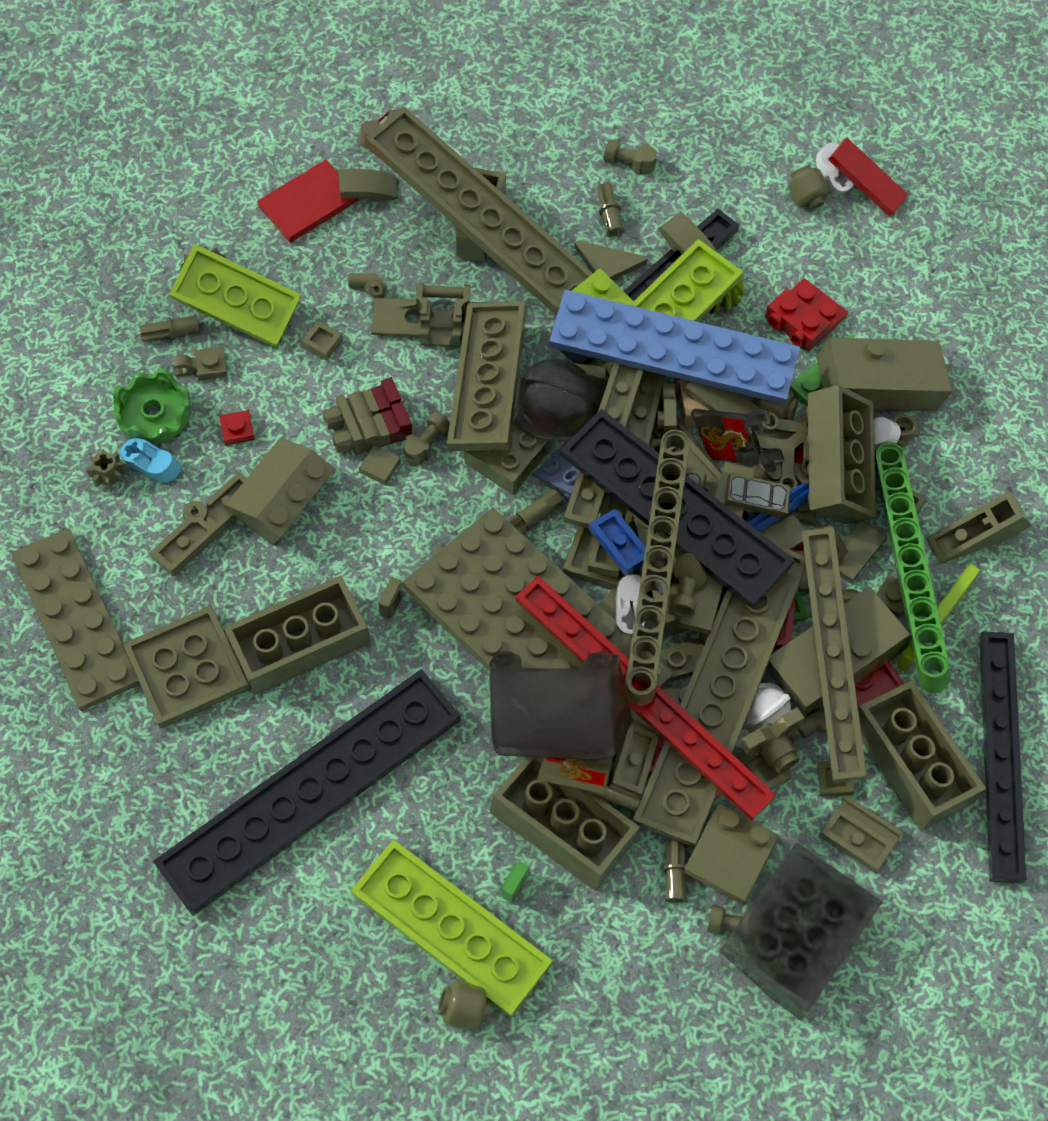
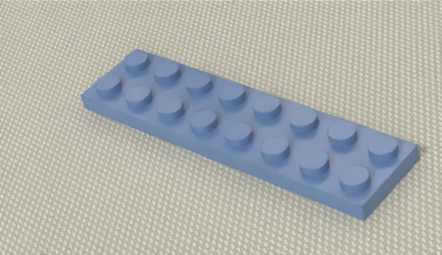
M564 290L549 340V347L784 405L788 398L800 348L799 346L569 290Z

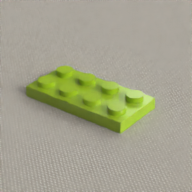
M698 239L630 305L699 322L742 279L743 271Z
M194 243L169 293V298L277 348L302 294Z

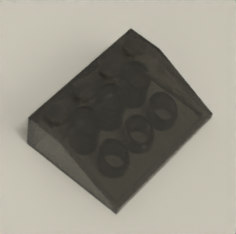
M796 842L721 947L720 952L774 1002L803 1021L883 901Z

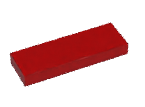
M847 137L828 158L840 172L889 216L896 211L908 195Z

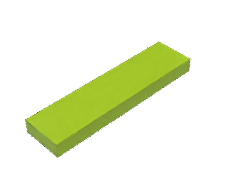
M974 565L967 566L937 606L941 626L975 582L980 569ZM911 642L903 651L897 663V667L906 673L915 662Z

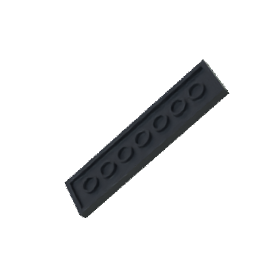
M600 409L560 450V456L649 526L659 453L603 409ZM674 475L664 476V478L669 481H674L678 479ZM686 475L676 548L683 554H693L710 576L753 609L794 565L795 559ZM663 503L660 505V507L665 510H670L674 508V506L669 503ZM658 532L664 539L670 537L668 533Z

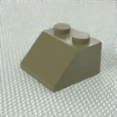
M719 803L683 873L744 905L771 855L779 834Z

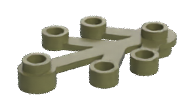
M771 412L763 414L759 421V428L765 433H772L775 430L794 433L787 440L756 436L751 430H745L747 437L751 439L752 443H745L747 447L740 448L741 450L760 449L772 451L751 467L755 469L753 478L758 479L781 461V478L778 483L789 482L792 485L790 491L796 488L798 483L794 477L795 449L802 443L803 461L799 469L802 475L809 477L808 471L805 468V464H809L808 429L806 427L808 424L807 414L801 416L798 421L778 419ZM764 420H771L774 426H767Z

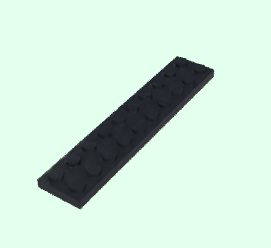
M420 669L156 858L153 863L189 913L194 916L461 721V716L426 673Z

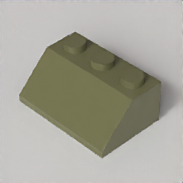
M280 437L224 507L273 545L283 536L335 468L312 449Z

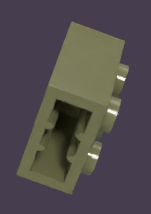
M513 417L509 450L464 451L465 464L514 495L549 453V438L518 418Z

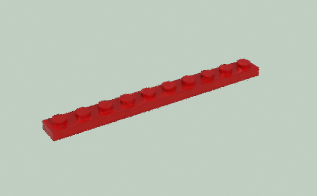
M537 576L515 596L516 602L751 821L775 799L776 794L658 685H656L654 699L649 704L638 706L631 703L626 696L629 658L541 577ZM642 681L632 685L637 691H645L649 688V685Z

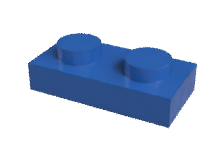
M616 509L611 510L589 524V531L625 576L643 566L646 546Z

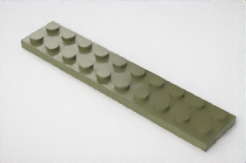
M405 106L365 138L364 145L556 316L559 310L558 303L562 299L564 290L572 291L593 274Z
M778 546L780 549L795 559L794 565L753 609L727 589L713 623L711 633L708 635L680 704L691 717L732 754L806 569L805 555ZM665 741L633 822L641 827L695 848L718 789Z

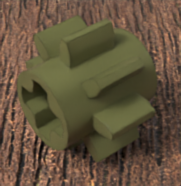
M102 450L95 457H90L92 466L86 468L89 477L93 478L92 480L96 487L103 484L111 489L113 484L123 482L120 473L127 471L125 463L120 461L118 452L110 454Z

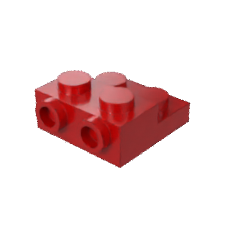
M803 278L791 290L785 289L767 306L765 318H767L771 327L786 333L795 346L803 347L810 352L847 317L848 311L807 279Z

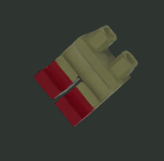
M392 377L382 380L380 386L363 392H353L346 397L345 395L336 397L337 405L322 411L328 430L342 425L345 429L332 434L333 444L337 453L353 450L354 454L358 455L364 453V451H370L374 445L384 447L406 440V436L412 435V422L403 402H401V397Z

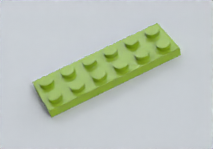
M394 839L350 890L351 895L463 982L484 988L487 996L486 999L510 1018H512L553 964L552 959Z

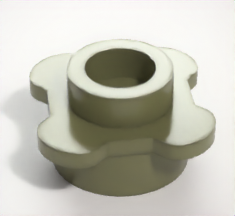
M898 414L893 419V422L897 423L900 429L903 428L905 432H901L897 445L907 446L911 438L919 436L920 427L916 425L912 417Z

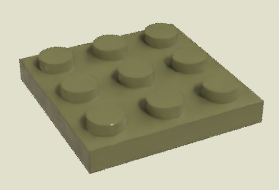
M212 605L123 643L160 729L250 689Z

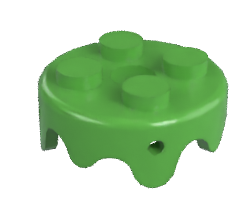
M159 368L154 374L136 373L126 387L116 386L113 392L114 416L121 431L130 439L140 438L147 440L151 444L164 443L180 434L189 421L191 405L186 388L181 386L174 379L173 375L164 368ZM152 406L161 408L159 413L155 415H147L145 413Z

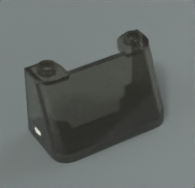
M510 651L495 653L489 663L491 739L495 753L498 755L605 759L614 755L620 748L633 719L619 655L601 652L593 653L587 657L579 669L522 668L520 656Z

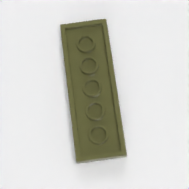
M525 301L467 304L447 439L449 451L510 449L527 314Z
M70 528L12 552L13 559L80 711L140 685Z

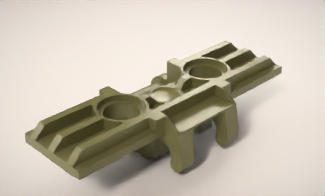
M418 282L416 299H374L371 335L415 337V339L420 340V345L461 346L467 304L486 302H470L471 284H465L464 287L430 286L424 285V282ZM424 297L457 298L463 300L454 302L453 310L447 311L432 309L431 301L424 299ZM410 314L421 316L420 322L411 324L405 319Z

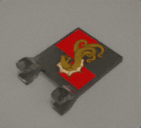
M693 409L691 412L704 449L712 460L758 465L766 473H775L777 470L775 461L783 462L784 457L781 449L771 448L762 451L757 435H761L764 432L761 423L769 424L771 422L767 410L760 409L747 414Z

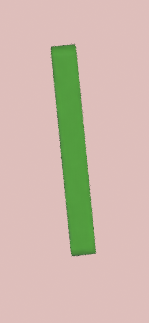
M886 443L881 445L876 451V475L908 631L911 634L910 641L920 686L925 691L938 693L946 689L949 683V659L904 452L899 445ZM918 616H927V618H918ZM924 643H932V644H934V645H932V646H924V645H922V644H924ZM932 670H935V671H938V672H940V673H939V674H930V673H928V672H929V671H932Z

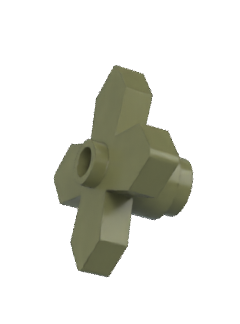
M794 708L782 715L773 724L767 723L742 738L741 746L743 750L738 753L737 759L746 766L747 763L762 755L770 769H775L778 774L789 770L797 764L800 758L796 754L798 750L793 742L798 739L800 733L797 729L803 725L805 720L799 708Z

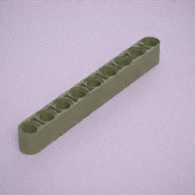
M680 430L666 432L662 437L626 677V696L631 703L638 706L649 704L654 699L690 446L687 434ZM678 447L681 451L672 452L668 448ZM674 475L678 479L674 481L666 480L664 476ZM663 503H669L673 505L674 508L670 510L662 509L660 505ZM658 532L668 533L670 537L666 539H660L656 537L655 534ZM655 561H661L664 564H666V566L664 568L657 569L651 566V563ZM649 591H658L662 594V596L657 599L649 598L646 595V593ZM651 620L657 623L658 626L654 629H647L642 626V623ZM641 651H649L653 654V658L642 660L637 654ZM642 681L647 683L649 688L645 691H637L632 685Z

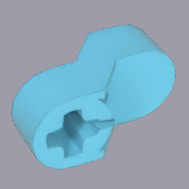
M140 438L130 439L120 450L121 459L130 468L140 471L158 482H171L180 473L181 465L170 452L159 449L147 440Z

